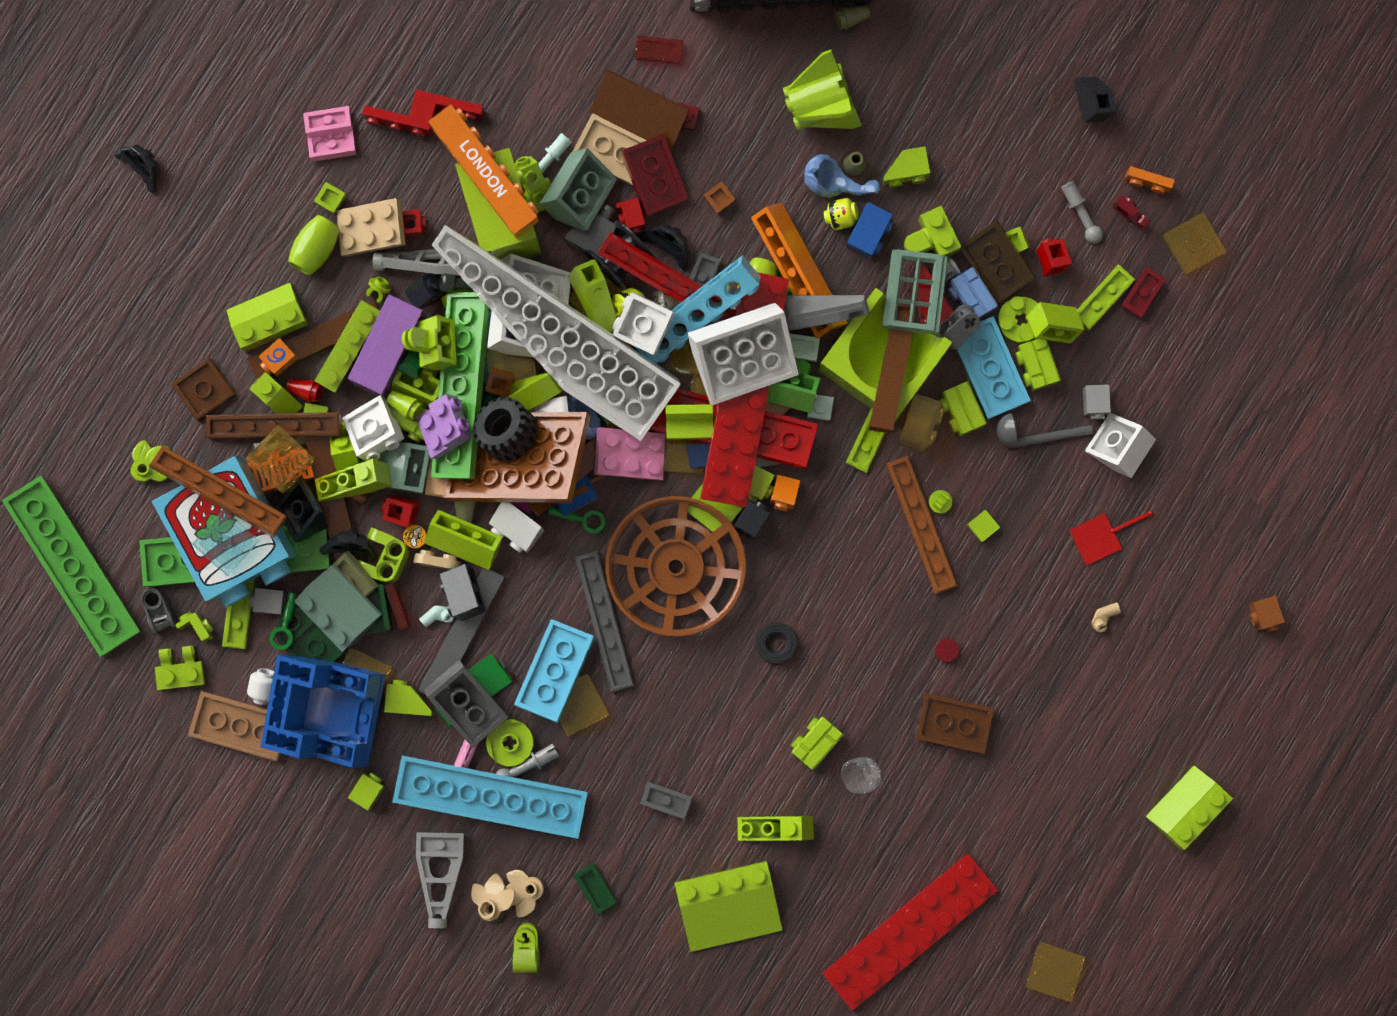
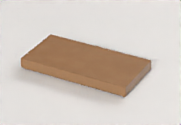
M201 691L188 733L189 737L279 762L281 753L260 747L267 709Z

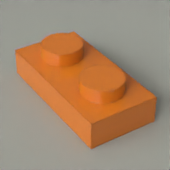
M1132 166L1127 170L1124 179L1130 181L1129 184L1140 188L1143 186L1152 188L1151 191L1158 194L1169 193L1175 181L1174 179Z

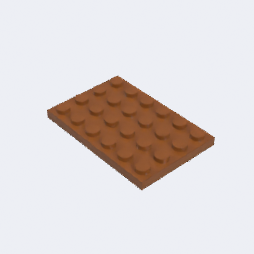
M530 412L537 420L536 426L538 427V432L535 433L537 439L532 442L533 447L531 450L528 449L526 451L527 454L524 456L520 455L518 460L513 461L511 459L510 462H504L503 460L500 462L492 458L478 445L475 480L448 479L444 498L448 501L572 503L591 416L587 412ZM511 424L503 429L501 435L508 430Z

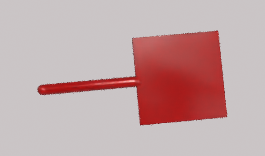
M1149 511L1113 529L1105 513L1070 529L1069 531L1086 566L1121 550L1122 547L1115 533L1153 515V511Z

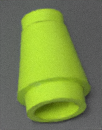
M392 391L387 398V403L407 420H416V417L420 415L423 409V404L419 403V399Z

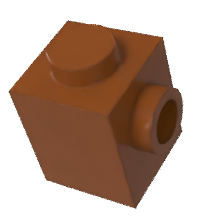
M1276 595L1249 604L1252 612L1249 614L1251 623L1254 627L1257 626L1258 630L1265 629L1266 633L1280 629L1278 624L1285 622Z

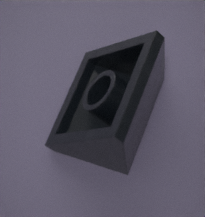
M299 476L275 507L277 511L286 515L284 524L294 542L297 543L328 528L322 509L303 476Z

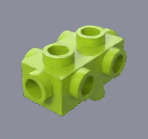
M531 156L521 157L516 160L515 167L520 184L524 187L526 203L531 201L538 212L545 209L540 205V202L551 185L550 180L543 177L539 164Z

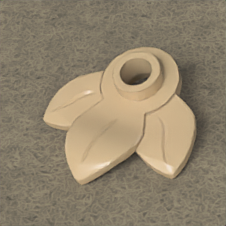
M522 870L508 872L507 879L510 884L505 886V890L512 889L515 891V899L512 905L516 907L517 917L527 916L535 909L536 900L543 895V883L537 877H529ZM529 885L534 887V893L529 892Z
M494 874L488 879L485 886L473 884L471 896L473 902L478 905L480 916L486 921H493L500 916L501 911L508 910L512 906L515 899V891L512 889L505 890L503 879L498 874ZM490 905L493 907L492 913L489 912Z

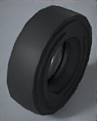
M773 622L764 626L756 638L758 654L771 664H782L789 661L797 650L798 640L796 634L790 626L784 623ZM774 634H779L785 638L786 646L781 652H773L768 647V639Z

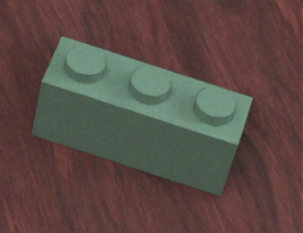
M588 148L571 152L541 200L540 205L555 220L586 231L617 178Z
M332 564L308 585L294 601L342 652L356 644L382 615L335 564Z

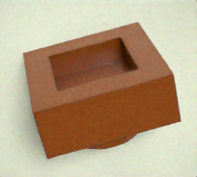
M720 182L703 195L717 215L736 201L723 182Z

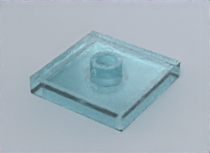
M223 509L192 545L226 576H229L260 540L232 514Z

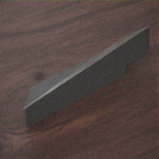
M864 295L786 296L784 306L788 331L840 322L852 317L870 314L867 299Z

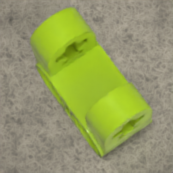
M371 527L367 538L384 545V550L376 567L360 560L357 561L372 579L388 584L395 583L400 578L409 557V547L399 539ZM396 545H401L402 553L394 557L392 554L393 548ZM391 566L393 574L389 578H384V569Z
M526 922L521 924L515 934L513 973H537L539 970L538 929L532 923ZM523 933H527V937L530 938L528 942H523L525 941Z

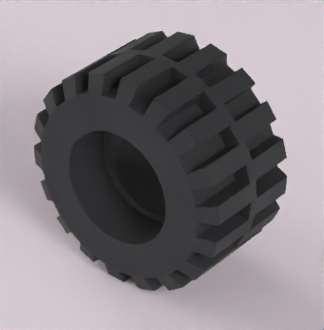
M500 397L495 402L493 400L488 402L489 405L487 407L483 406L482 412L477 414V422L473 424L475 429L473 436L476 438L477 444L492 458L500 462L502 460L510 462L511 459L513 461L518 460L520 455H526V451L528 449L531 450L533 447L532 442L537 439L535 435L538 432L537 420L518 400L511 397H506L505 399ZM511 424L508 430L501 435L503 429Z

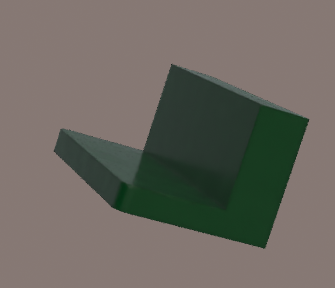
M379 584L367 597L382 613L377 621L368 629L369 635L393 632L387 587L384 584Z

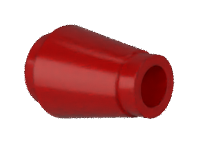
M289 379L286 390L309 403L319 402L321 399L323 386L314 380Z

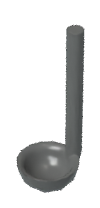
M1010 413L1002 417L998 422L996 433L1002 445L1008 448H1017L1093 434L1092 425L1017 438L1014 419Z

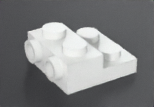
M631 292L630 296L628 295L623 302L622 308L624 310L621 317H617L612 329L614 332L612 335L652 355H656L675 312Z
M381 395L343 417L356 456L364 461L378 460L380 453L385 450L398 448L399 442L404 439L397 419L392 417L387 401Z

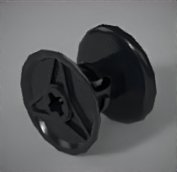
M614 221L615 228L623 240L654 257L651 251L630 229L620 221ZM592 250L584 251L590 260H596L601 272L622 291L627 289L625 283L618 276L623 268L604 257H599Z

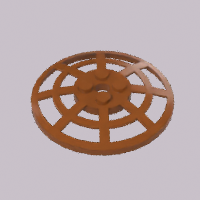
M669 496L642 504L622 520L610 540L606 554L605 571L608 587L613 599L620 610L632 622L655 634L686 636L710 628L729 613L743 588L746 559L737 531L721 512L698 499L684 496ZM679 504L677 518L664 519L649 525L641 515L658 506ZM688 505L706 511L722 525L713 533H710L702 525L687 520ZM634 520L642 532L633 542L629 555L614 554L622 533ZM675 525V539L662 542L654 532L660 528ZM689 527L698 531L705 539L694 546L684 540L685 528ZM726 533L730 534L737 550L738 570L725 568L723 553L717 541ZM645 538H648L655 547L649 559L635 557L641 543ZM710 546L713 547L716 554L718 568L704 566L701 553ZM677 560L682 563L683 568L680 573L674 574L669 570V564L672 561ZM613 564L627 565L628 580L634 594L624 601L621 599L615 585ZM634 567L648 568L651 581L642 588H639L635 579ZM702 575L716 577L712 589L704 596L697 588ZM723 578L737 579L731 598L724 608L717 613L709 602L719 591ZM658 588L660 591L668 594L666 607L655 604L646 596ZM689 592L697 601L695 605L687 608L675 609L677 595ZM641 601L651 610L665 614L663 628L644 622L629 608ZM702 608L710 618L705 623L692 628L673 629L674 616L691 614Z

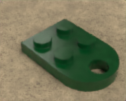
M300 607L294 608L293 616L298 619V625L294 629H290L294 636V642L289 649H286L289 655L336 662L348 649L342 652ZM283 614L279 618L276 628L282 627ZM285 631L277 632L276 637L281 646L286 645L289 636Z

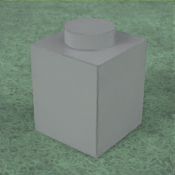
M1087 385L1083 388L1084 416H1090L1091 420L1105 419V415L1111 412L1109 385Z
M255 588V593H251L250 607H253V612L282 615L285 610L287 592Z

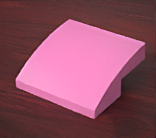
M349 106L303 113L311 162L357 155Z

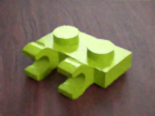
M194 646L182 647L185 663L175 665L172 664L171 649L159 650L161 666L155 667L157 690L205 684L203 661L196 662Z

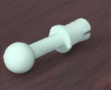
M562 133L549 148H545L548 153L539 163L542 173L554 159L559 161L561 154L572 143Z

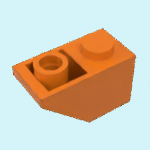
M777 475L770 504L774 505V509L787 512L788 509L793 510L800 480Z

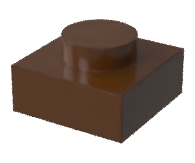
M492 367L485 391L508 397L514 373Z

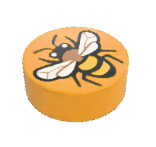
M412 525L404 531L403 540L408 547L418 549L425 545L427 533L422 527Z

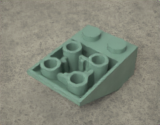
M399 442L398 448L385 450L380 453L378 461L388 463L392 486L384 489L425 496L431 458L427 446Z

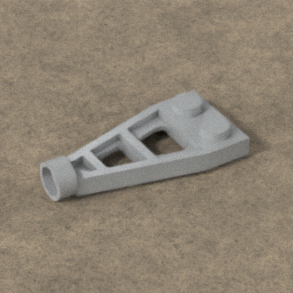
M436 249L375 252L373 255L374 271H385V268L432 274H453L455 277L459 275ZM441 259L438 264L425 262V260Z
M417 832L416 860L429 916L428 928H447V915L464 858L465 833ZM430 858H449L450 867L445 877L435 878L431 874L429 867ZM433 883H445L447 886L445 899L442 902H435L432 899L431 885ZM440 914L442 918H434V915Z

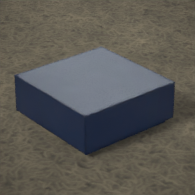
M701 443L687 446L690 470L706 467L710 445Z

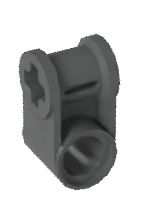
M961 305L939 325V333L935 334V336L946 337L952 342L949 348L956 350L979 328L980 318L975 314L972 306Z
M158 589L146 590L142 594L141 602L152 633L157 635L159 631L166 628H175L177 624L164 592ZM152 593H156L159 597V602L155 606L150 605L148 600Z

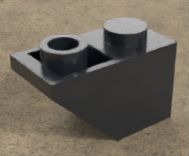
M1097 77L1074 79L1084 123L1105 121L1116 112L1112 90Z
M431 273L419 277L405 290L414 307L422 309L430 306L449 293L442 292L440 289V278L443 274Z

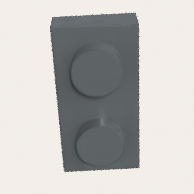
M647 782L640 804L685 819L692 797Z

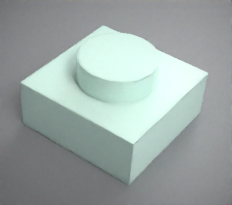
M817 395L812 413L808 412L807 418L830 421L834 397Z

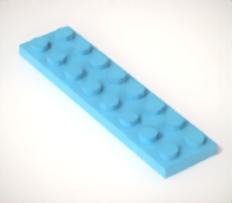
M402 756L392 802L578 839L588 792Z

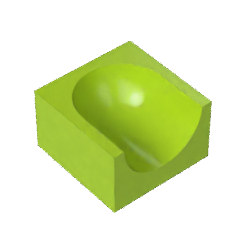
M510 148L494 152L496 157L493 160L498 166L503 164L510 174L507 177L512 184L517 183L522 189ZM456 163L455 166L479 246L500 260L510 253L526 259L542 255L534 226L515 238L462 167Z
M877 288L874 289L867 299L870 314L852 319L819 367L820 373L870 409H873L890 330L882 327L886 298L883 292ZM913 332L895 422L949 349L952 342L946 337L941 338L932 334Z

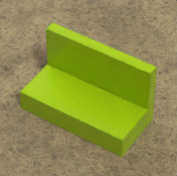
M666 405L667 440L711 439L713 432V405Z

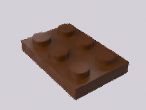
M925 693L915 739L985 754L994 708Z

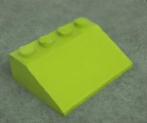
M767 861L675 882L691 952L782 931Z

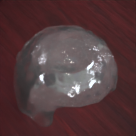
M870 757L853 758L842 766L841 775L843 783L851 793L867 794L875 790L882 780L879 766Z

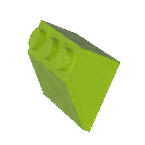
M291 283L226 310L231 328L240 349L244 352L309 325Z
M1193 766L1145 817L1179 849L1185 850L1233 798L1214 780Z

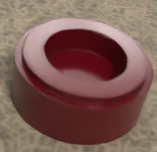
M949 638L940 640L935 646V655L943 662L954 660L959 652L957 643Z

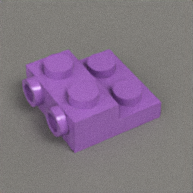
M443 395L429 404V410L416 417L432 459L440 458L472 438L469 431V423L462 411V403L457 396Z

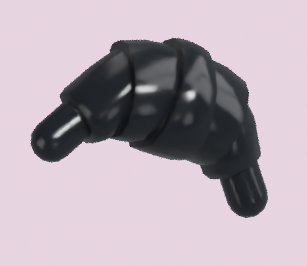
M139 145L117 150L115 157L131 165L143 178V182L147 184V190L150 193H154L156 191L158 164L154 159L153 153Z
M662 224L641 233L640 238L643 241L650 240L657 243L661 248L671 253L675 260H678L681 269L687 268L688 246L686 242L688 240L681 234L679 228Z
M355 530L339 532L338 535L333 536L325 545L321 546L319 550L323 555L330 552L345 553L349 551L352 555H361L371 561L377 558L367 536L358 534Z

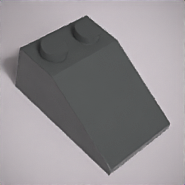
M460 659L424 689L427 698L472 748L508 718V715Z

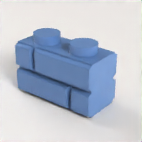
M974 267L952 279L948 284L950 286L948 292L954 301L958 299L961 305L972 306L975 314L980 319L998 307Z

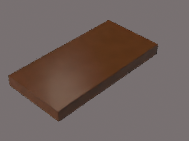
M607 70L589 113H593L645 140L664 134L670 152H672L690 109Z

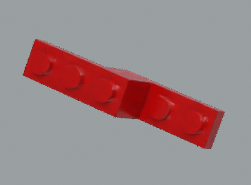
M415 90L409 116L364 105L362 115L367 120V123L380 126L382 123L389 125L390 129L396 131L407 129L411 130V133L424 137L425 134L432 135L433 130L428 121L437 115L438 109L443 111L449 105H452L455 110L460 108L467 120L476 121V118L483 120L485 110L483 105Z

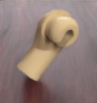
M1117 602L1096 610L1092 620L1094 630L1099 633L1106 631L1109 617L1121 613Z

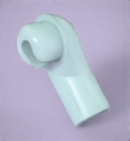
M436 605L420 617L419 620L427 628L435 620L450 623L454 620V617L450 616L447 607Z

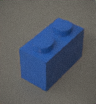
M868 202L847 242L846 248L868 259H871L873 254L878 255L883 246V243L880 242L883 234L888 235L894 224L890 221L893 214Z

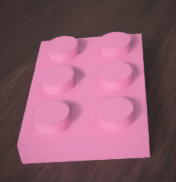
M597 428L594 475L663 480L665 434L647 432L640 441L622 429Z

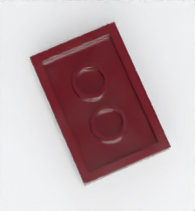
M664 134L620 151L645 216L689 199Z

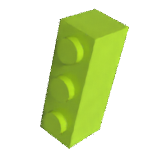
M438 510L429 525L425 544L489 570L498 554L503 536Z

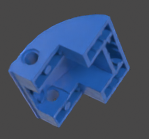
M277 655L260 747L295 758L317 757L351 768L368 766L386 674L332 661Z

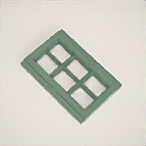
M899 249L892 250L882 327L932 335L939 333L947 256ZM904 260L917 261L915 278L902 277ZM921 262L934 263L932 280L919 279ZM901 281L914 283L912 300L899 299ZM918 283L931 285L929 302L916 301ZM898 303L911 305L909 322L896 320ZM916 305L929 307L927 324L914 323Z

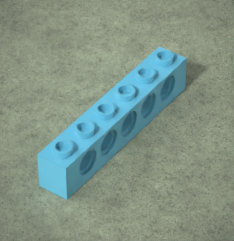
M742 255L671 310L675 314L664 336L669 342L661 343L656 355H652L636 346L634 347L639 353L654 363L664 362L670 356L671 351L675 348L677 350L681 349L688 342L687 333L701 329L711 321L712 323L718 321L723 316L722 312L728 308H735L746 294H753L759 288L761 276ZM736 282L740 287L733 289L729 286V283ZM718 296L722 301L714 302L711 300V297ZM701 310L704 315L697 316L693 311ZM678 323L684 324L686 329L680 330L675 325Z

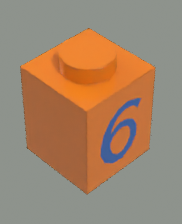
M280 338L259 356L263 361L260 366L269 375L273 372L277 377L298 359Z

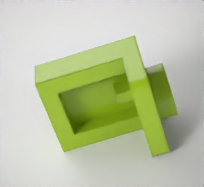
M190 611L179 618L180 622L176 624V627L181 630L192 625L203 642L214 638L211 633L213 627L207 619L203 620L199 613L195 612L192 614Z

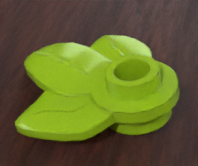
M145 440L136 445L132 452L134 463L130 469L131 475L136 481L146 482L151 479L161 482L168 479V477L150 468V463L162 446L150 448ZM145 467L147 470L144 473H140L138 469Z

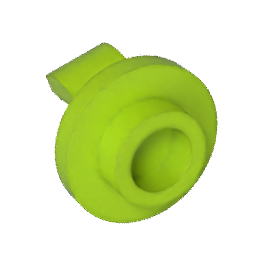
M382 277L371 278L369 280L370 288L367 290L366 296L369 297L373 291H377L379 294L377 302H381L386 294L390 293L391 286Z
M935 491L929 498V506L936 513H945L952 506V498L946 491Z

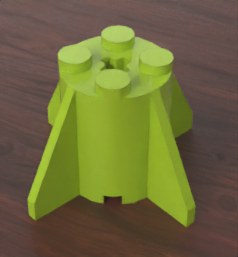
M831 49L821 53L791 85L783 88L786 105L789 112H792L794 115L793 120L798 131L807 127L855 129L862 126L852 97L849 95L842 66L840 63H836Z

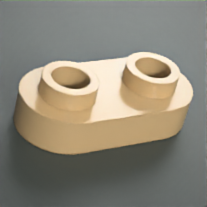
M420 550V554L415 553L413 561L417 565L448 571L461 565V562L457 561L456 556L443 554V558L436 557L434 552Z

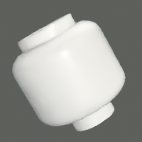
M260 668L257 672L250 675L247 694L254 699V703L266 705L269 702L274 675L273 670Z

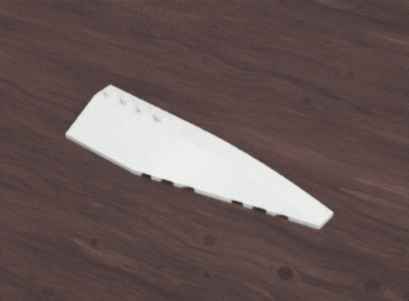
M445 225L432 244L439 254L455 269L564 391L641 441L680 386L679 379L523 274Z

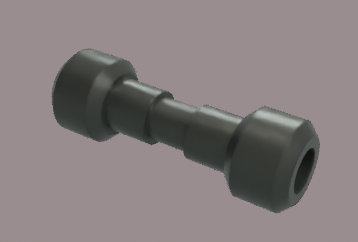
M444 273L440 278V289L442 292L452 293L454 290L464 289L474 291L462 278H456L453 274Z

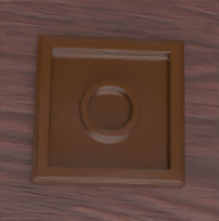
M210 357L171 383L198 422L236 396Z

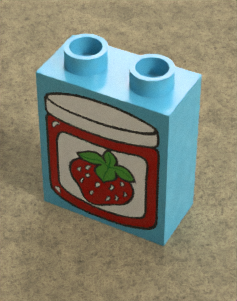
M234 456L208 470V472L270 506L244 457ZM182 485L151 501L205 602L220 598L224 608L250 595L245 584L261 576L265 585H269L291 573L286 561L294 558L297 554L282 527L273 538Z

